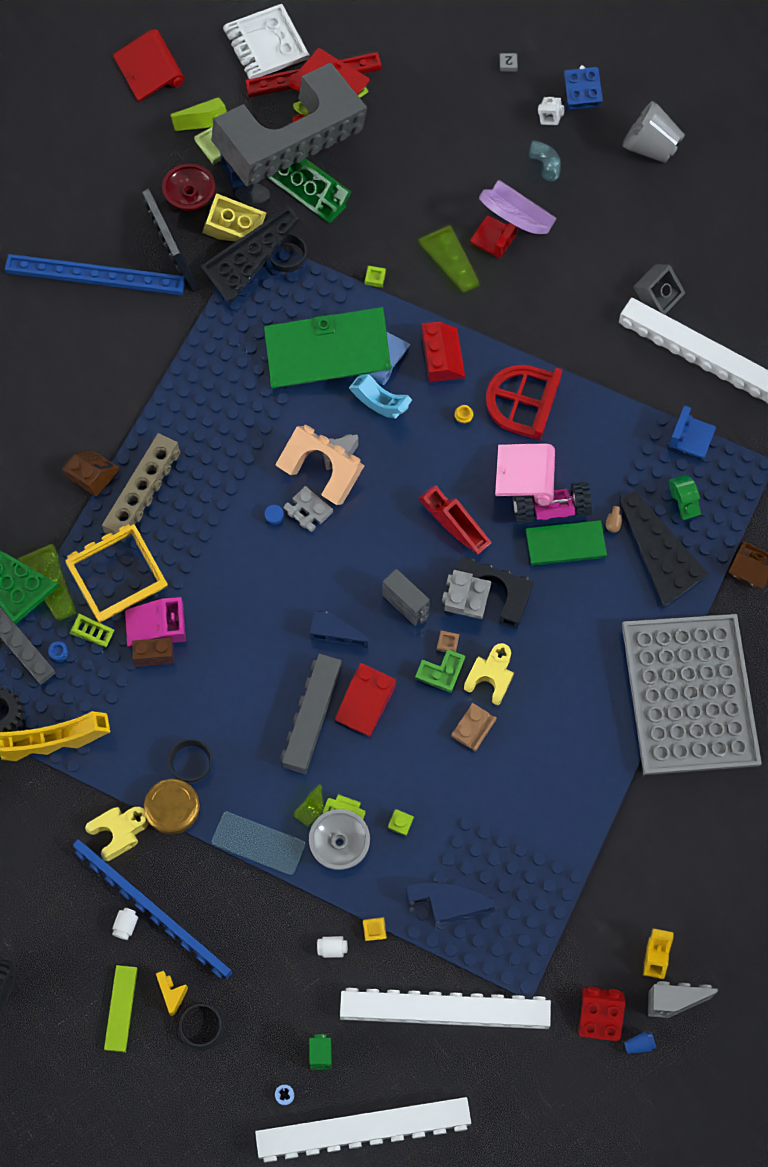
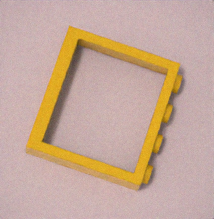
M135 524L122 526L119 528L120 532L114 535L109 533L103 536V541L97 544L92 542L84 547V551L80 553L75 551L68 555V559L65 560L68 569L99 623L168 586ZM132 535L157 582L99 612L74 565Z

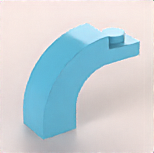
M369 374L359 375L349 387L354 395L369 408L393 419H396L399 414L404 413L412 401L408 395H395L384 390Z

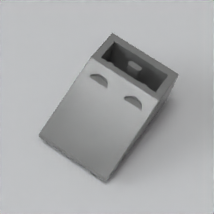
M657 982L648 991V1016L670 1018L711 999L718 992V989H712L711 985H699L698 988L691 987L689 983H678V986H671L669 982Z

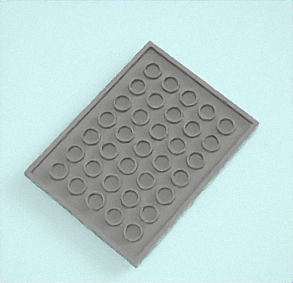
M737 614L623 622L622 629L643 775L761 766Z

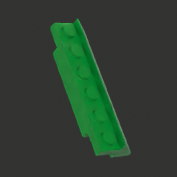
M306 158L301 162L290 165L285 170L282 169L276 172L271 177H267L329 223L347 207L345 204L351 194L349 189Z

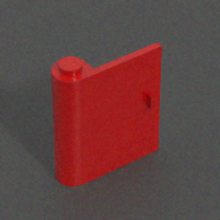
M156 29L146 32L113 54L139 102L166 84H169L171 87H179L184 82V75L161 34Z
M320 48L289 79L290 87L300 92L303 75L328 63H332L357 95L370 82V78Z

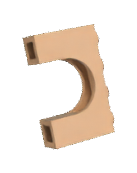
M297 426L275 465L288 474L295 475L311 452L315 450L324 452L332 462L333 472L321 495L336 505L343 504L365 465L360 463L361 460L358 457L346 454L345 449L341 446H334L329 443L330 440L327 437L315 434V430L310 426Z

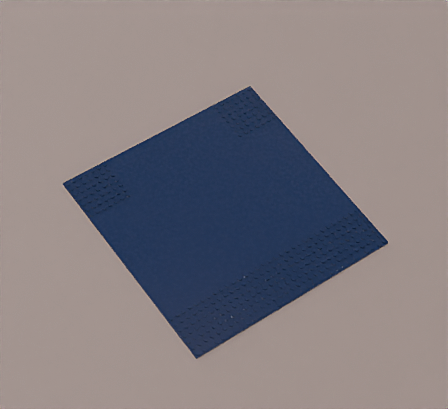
M278 247L272 254V259L276 263L285 266L294 265L303 258L282 247ZM305 258L304 264L293 272L277 270L271 264L270 259H268L230 305L216 288L112 461L120 470L97 497L91 496L44 576L59 584L60 587L16 624L56 673L40 685L9 647L3 643L0 648V686L4 690L9 688L11 692L14 691L23 704L25 721H22L24 725L22 728L18 727V731L56 725L81 717L92 711L107 713L110 733L80 748L62 747L48 755L31 753L27 756L131 807H141L144 809L146 794L153 785L161 780L178 779L171 772L168 764L169 753L176 743L189 738L204 742L211 751L212 764L206 777L198 782L188 783L198 795L200 810L197 820L184 833L362 920L384 917L387 932L517 996H524L525 999L531 1000L641 761L622 623L626 621L707 616L768 482V457L713 434L704 459L669 447L679 420L678 418L564 369L541 441L509 432L493 421L486 407L487 388L493 377L501 370L514 365H529L554 372L555 368H562L377 288L365 285L363 282ZM383 307L387 332L410 344L408 350L393 367L386 384L382 385L376 382L389 393L408 395L412 399L408 409L404 413L399 414L396 419H393L369 408L349 389L359 375L272 389L264 326ZM442 322L457 328L465 378L429 382L421 337L422 323ZM514 376L507 379L499 386V389L517 394L523 376ZM527 376L521 395L541 401L547 381ZM495 395L499 411L509 419L515 401ZM519 402L512 421L532 427L538 408ZM462 405L469 406L473 411V418L468 423H460L455 418V410ZM297 426H310L315 430V434L318 436L323 435L328 439H339L349 434L358 435V447L352 455L358 457L361 460L360 463L365 466L343 504L336 505L321 495L333 472V469L326 470L321 451L315 450L311 452L295 475H290L275 465ZM159 433L178 442L180 454L176 461L173 460L170 472L167 476L164 475L159 490L153 493L150 505L144 508L143 516L139 522L135 523V526L168 586L129 608L160 599L182 597L186 642L173 643L175 664L135 667L132 647H127L125 610L101 622V624L114 629L106 648L70 634L78 614L96 622L98 621L68 569L65 560L68 559V555L75 551H78V553L84 551L86 545L92 542L97 544L103 541L102 537L107 535L102 528L103 522ZM498 445H552L555 448L554 490L567 489L570 495L571 483L587 481L592 497V514L537 520L534 512L533 522L517 524L513 496L495 495ZM159 456L157 459H164L165 456ZM150 471L148 474L153 475L156 471ZM682 475H688L693 479L700 495L698 501L701 515L686 520L681 519L678 502L672 498L668 481ZM437 485L448 500L457 498L490 539L491 543L478 555L447 531L419 501L418 498L431 486ZM142 486V487L139 488V490H144V489H146L147 487H146V486ZM305 486L333 509V513L321 525L315 520L312 522L316 526L312 532L307 528L304 529L300 522L295 518H291L283 508L286 503L295 506L296 504L292 498ZM634 490L708 573L706 578L664 609L661 605L660 597L655 591L652 578L649 576L640 555L637 542L633 538L632 530L619 504L622 498ZM133 501L129 505L133 506L136 505L138 502ZM278 505L283 509L284 518L281 523L272 525L266 521L265 510L268 506ZM613 506L620 507L619 515L622 516L621 528L616 533H611L606 529L607 516L612 513ZM303 510L300 511L303 516H308ZM122 517L120 521H126L128 517ZM601 520L607 552L606 558L531 566L525 532L526 528ZM132 535L129 538L127 537L124 542L118 541L74 565L99 612L157 582ZM461 557L473 558L478 563L490 564L495 569L501 571L508 570L513 575L518 577L525 576L534 582L518 629L499 623L506 603V595L500 586L492 582L482 619L444 611L445 604L442 603L444 592H448L449 586L446 585L448 575H453V571L456 570ZM396 569L430 599L428 618L423 623L419 622L416 626L382 596L383 581ZM314 611H328L368 637V648L310 640V629ZM81 623L78 630L82 631L85 624ZM88 626L85 633L89 634L92 626ZM95 629L93 637L97 636L100 629ZM103 631L100 640H104L107 632ZM440 631L460 634L456 653L466 656L452 693L415 680L422 660L441 666L446 652L437 651ZM54 642H63L68 648V656L62 662H55L49 657L48 648ZM502 643L511 649L510 661L506 669L514 672V675L500 705H495L492 703V696L495 690L491 683L482 681L475 686L472 692L465 691L464 684L478 656L487 660L493 647ZM319 654L341 660L342 667L305 775L283 768V761H280L283 749L287 750L289 744L286 742L289 731L294 729L295 725L292 723L295 713H299L301 708L299 706L301 695L306 694L307 688H305L307 677L312 676V662L314 659L317 660ZM361 663L396 679V688L370 737L335 721L349 685ZM472 703L487 711L493 717H497L496 722L476 752L451 737ZM0 706V721L7 716L9 707ZM185 747L174 758V770L182 778H197L208 769L209 758L206 752L199 747ZM338 794L361 802L359 809L365 810L366 814L363 820L370 833L369 849L363 860L345 870H334L323 866L315 859L309 846V833L313 823L323 814L328 798L336 800ZM395 809L414 816L406 837L388 830V825ZM342 840L336 841V844L338 846H341L344 843ZM419 883H444L464 887L493 900L496 903L495 911L435 925L430 901L410 906L406 886Z

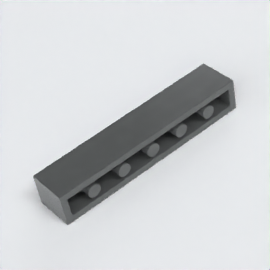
M322 654L318 655L317 660H313L311 665L312 676L307 677L305 688H307L306 694L301 695L299 701L301 708L299 713H295L292 723L295 725L294 729L289 731L286 742L289 743L287 750L283 749L280 761H283V768L306 775L342 667L341 660Z

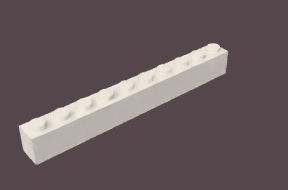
M631 297L619 319V323L625 328L636 331L640 336L649 338L655 344L662 345L672 353L684 357L688 362L701 366L703 370L716 374L720 379L729 381L735 387L749 392L753 397H758L768 404L767 369Z
M346 988V991H341L340 1020L549 1029L551 1001L545 1000V997L540 996L533 997V1000H528L524 996H512V999H506L504 995H491V998H484L483 994H471V997H462V993H450V996H441V992H429V995H421L420 991H408V994H400L399 990H387V993H379L378 989H367V992H358L357 988Z
M465 1097L255 1131L259 1159H264V1162L277 1161L276 1157L285 1156V1159L298 1157V1153L306 1152V1155L309 1156L319 1154V1150L328 1149V1152L341 1150L340 1146L349 1145V1149L362 1147L361 1143L370 1142V1145L382 1144L384 1139L391 1138V1142L402 1141L404 1136L412 1135L414 1139L425 1137L427 1132L440 1135L445 1134L446 1129L454 1128L455 1132L467 1130V1126L471 1125L468 1100Z

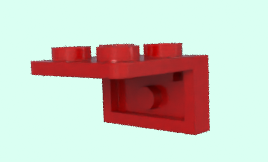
M594 986L582 988L579 1035L587 1038L619 1041L625 1010L624 993L616 989L600 990Z

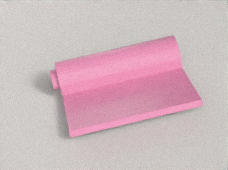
M550 444L498 445L495 495H534V500L537 504L542 506L551 504L554 496L555 448Z

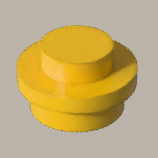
M462 405L455 410V418L460 423H468L473 418V411L469 406Z

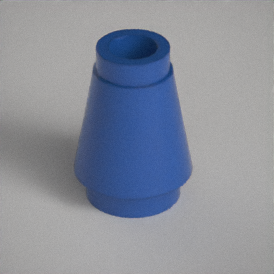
M644 1031L624 1042L627 1054L652 1052V1049L656 1048L652 1032L646 1033Z

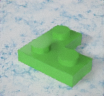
M447 649L441 666L422 660L415 680L452 693L466 656Z

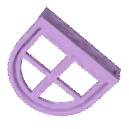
M500 180L497 181L493 190L485 189L479 196L482 203L494 213L517 227L534 234H548L557 219Z

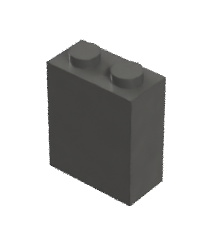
M394 570L383 581L382 596L414 626L419 622L423 623L429 616L430 599L399 570Z

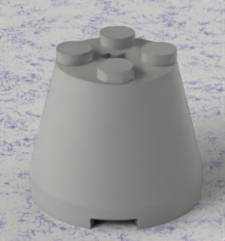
M651 101L642 111V115L637 119L636 123L631 127L624 139L623 147L629 151L666 163L670 155L673 156L678 148L676 144L682 141L685 134L658 104Z

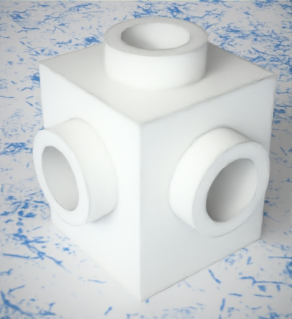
M544 97L542 104H539L538 107L541 124L558 125L561 116L564 115V105L561 103V98Z

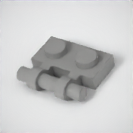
M306 486L292 498L296 504L295 506L286 503L283 507L291 518L298 520L300 525L304 529L307 528L310 532L316 528L312 523L314 520L321 525L333 513V509ZM303 510L308 516H303L300 511Z

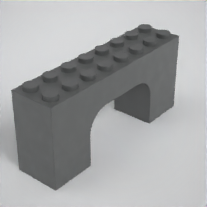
M328 63L302 76L298 99L309 111L310 115L281 129L273 130L261 126L244 104L213 119L211 141L246 186L257 184L260 180L271 177L276 172L282 169L285 170L290 165L301 162L304 158L315 155L320 150L329 148L334 143L343 141L352 134H358L363 129L367 106L332 63Z

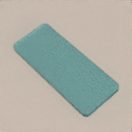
M230 812L223 813L212 838V844L216 847L288 875L295 873L306 846L303 840Z

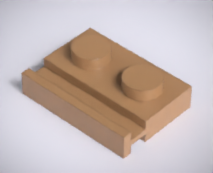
M472 703L451 737L476 752L496 722L497 717H493L487 711Z

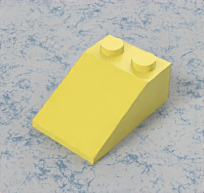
M216 193L202 233L220 240L236 242L263 224L266 212Z

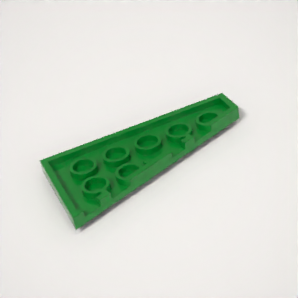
M0 551V606L10 619L17 624L60 585Z

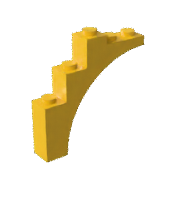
M92 711L81 717L52 726L24 731L0 732L1 760L18 761L31 753L48 755L62 747L80 748L110 733L107 713Z

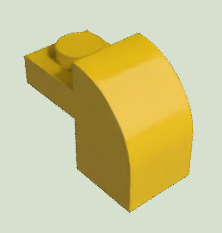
M653 928L647 944L643 975L664 979L668 967L669 951L673 941V932Z

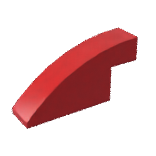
M437 485L431 486L418 498L447 531L478 555L491 543L490 539L457 498L448 500Z

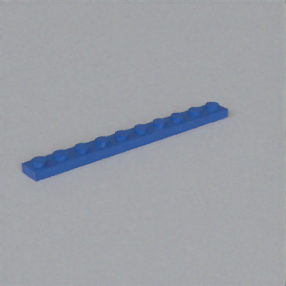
M8 254L5 272L8 274L183 295L186 281L185 276L12 254Z
M79 839L73 844L76 850L74 854L82 861L87 859L91 863L89 865L91 869L97 874L101 871L106 876L104 879L113 887L116 884L121 889L119 892L126 899L129 900L131 897L136 901L134 905L141 912L147 911L150 913V919L158 926L160 924L164 925L167 928L165 932L173 939L178 937L182 941L180 945L188 952L193 950L197 954L196 958L203 965L208 963L213 967L211 971L218 978L221 979L223 976L225 979H228L232 975L230 968Z

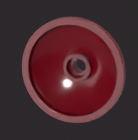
M191 163L182 164L174 167L166 174L162 183V191L166 201L171 206L185 211L197 210L207 205L213 198L215 180L213 175L203 166Z

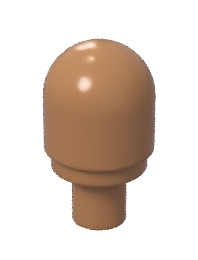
M613 506L612 513L608 514L606 520V529L611 533H616L621 528L622 516L619 515L620 507Z

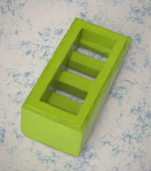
M78 614L70 634L106 648L114 629ZM84 623L82 631L78 630L80 624ZM88 626H92L90 633H85ZM95 629H100L97 636L93 637ZM103 631H105L107 633L105 635L104 640L102 641L100 640V637Z

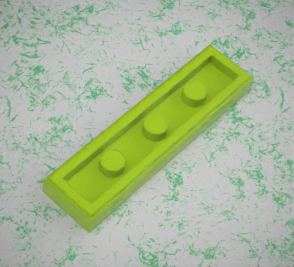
M116 965L105 1051L126 1052L137 967Z

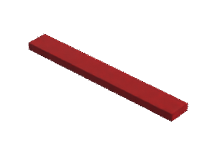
M378 52L340 60L361 74L382 69ZM300 69L245 80L249 98L292 89L289 79L293 73L296 74Z

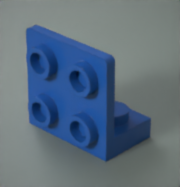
M598 67L564 71L567 94L565 111L594 108L601 105L603 100Z
M684 405L669 447L704 459L716 426L692 418L689 415L691 408Z

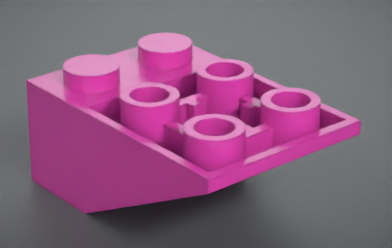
M182 597L160 599L125 610L127 647H132V641L172 638L173 643L186 642Z

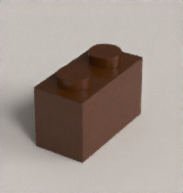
M172 638L132 641L135 667L175 664Z

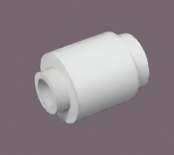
M124 908L123 911L119 910L112 927L114 930L112 935L128 940L138 920V917L135 915L136 912L128 908Z
M343 936L318 939V956H323V958L343 957L344 953H347V940H343Z

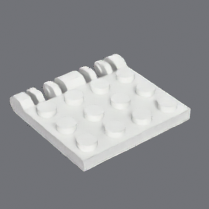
M283 4L227 23L223 27L228 39L233 40L231 45L234 47L237 57L241 60V64L246 66L244 70L249 79L262 77L309 59V53Z

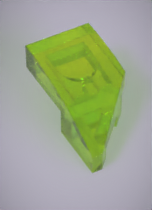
M320 784L294 812V816L308 828L322 814L323 800L322 786Z

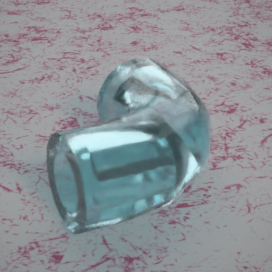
M533 140L529 157L540 160L543 163L542 177L548 181L558 180L561 171V160L558 153L551 146Z

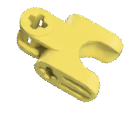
M502 643L495 645L487 660L478 656L464 684V690L472 692L478 683L487 681L493 685L495 690L492 696V703L500 705L514 675V672L506 669L511 656L509 646Z
M116 807L87 823L85 829L92 835L102 831L113 833L111 843L101 851L102 859L110 861L134 847L138 843L135 834L146 829L149 822L145 816L144 809L141 807H133L123 814ZM136 816L140 817V822H137L135 818Z

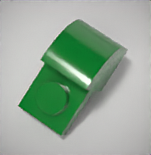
M682 475L668 480L672 498L678 502L681 519L686 520L701 515L698 501L700 495L693 479L688 475Z

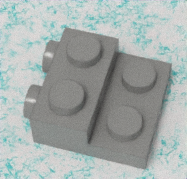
M454 570L453 575H448L446 583L447 586H450L449 591L443 594L442 603L445 604L444 611L482 619L491 581L474 578L473 574Z

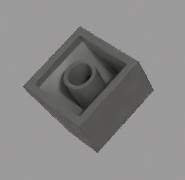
M655 264L633 286L644 304L664 315L685 294L671 266L664 264Z

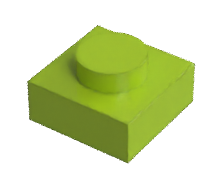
M368 266L365 285L383 288L386 269Z
M395 809L388 825V830L406 837L414 816Z

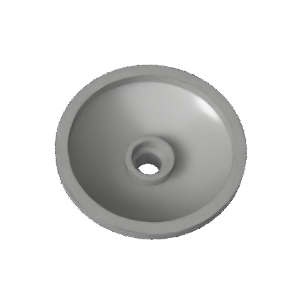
M344 809L330 810L319 816L313 823L309 833V846L315 859L323 866L334 870H345L357 865L367 854L370 845V833L364 820L356 813ZM342 840L344 843L343 845L338 846L336 844V841Z

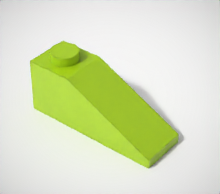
M218 97L170 115L175 131L213 127V119L227 111L225 105Z

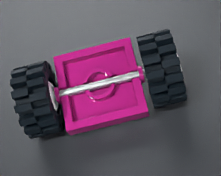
M587 481L571 483L570 495L567 489L554 490L553 502L546 506L537 504L534 500V495L513 496L517 524L533 522L534 512L537 520L568 517L571 515L576 517L591 515L592 497L589 483Z

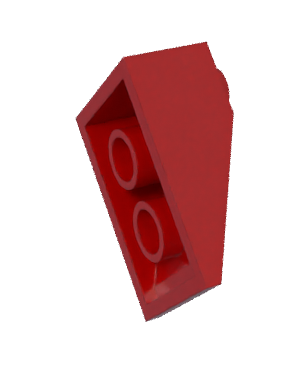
M361 663L349 685L335 721L370 737L396 688V679Z

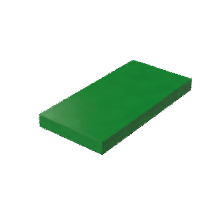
M601 520L526 528L525 530L531 566L607 557Z

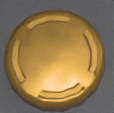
M174 778L161 780L153 785L146 794L144 801L145 816L150 825L160 833L170 835L182 833L189 829L197 820L200 810L198 795L193 787L183 780Z

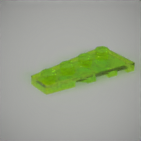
M451 225L418 239L421 246L463 293L480 285Z
M53 544L17 558L21 563L60 585L44 600L57 620L60 621L76 614L61 563Z

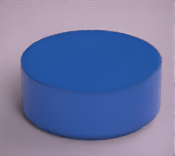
M278 505L268 506L265 510L266 521L272 525L282 522L284 518L283 509Z
M59 641L52 643L48 648L49 657L55 662L64 661L68 656L67 646Z

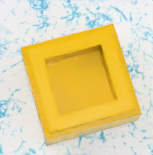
M384 917L363 920L365 941L387 938Z

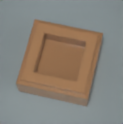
M440 631L437 651L447 652L448 649L456 652L460 634Z

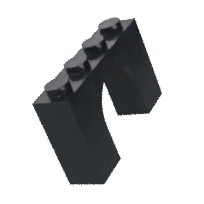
M461 557L456 568L457 571L473 574L474 578L491 581L503 589L506 595V603L499 623L518 629L534 582L525 576L518 577L513 575L508 570L501 571L495 569L490 564L478 563L473 558Z

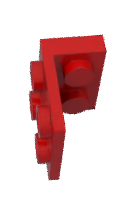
M486 216L471 238L470 243L501 259L517 235L519 227L512 223L504 224L490 216Z

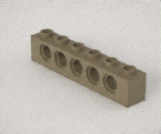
M159 433L157 434L103 522L102 528L104 533H112L114 535L120 532L119 528L128 524L131 526L141 520L144 508L149 506L152 501L153 493L159 490L162 484L161 480L164 475L167 476L170 472L173 460L176 461L179 457L178 442ZM159 456H165L164 459H157ZM150 471H156L153 475L148 474ZM142 486H146V487H147V488L144 489V490H139V488L142 487ZM133 501L138 502L136 505H129ZM122 517H128L126 521H120Z

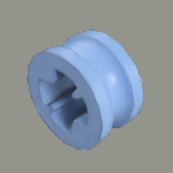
M288 1085L279 1086L275 1091L277 1102L281 1105L290 1104L294 1099L293 1089ZM285 1089L289 1090L288 1095L290 1098L288 1100L285 1098L284 1101L280 1100L281 1095L279 1092L281 1090L285 1092Z

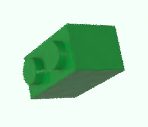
M325 1034L314 1035V1038H309L311 1070L332 1069L331 1038H327Z

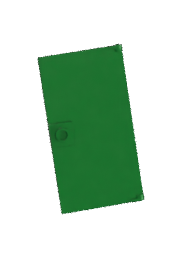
M383 307L264 326L272 389L392 370Z

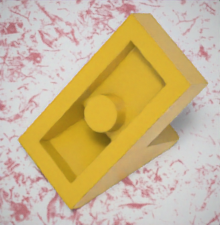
M164 971L156 973L168 1011L171 1016H174L188 990V986L183 985L171 990L174 987L171 976H166Z

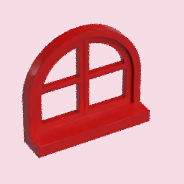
M514 365L501 370L489 383L486 393V407L493 421L509 432L541 441L563 369L555 368V371L551 372L529 365ZM514 376H523L517 394L499 389V386L507 379ZM527 376L547 381L541 401L521 395ZM495 395L515 401L509 419L499 411ZM519 402L538 408L532 427L512 421Z

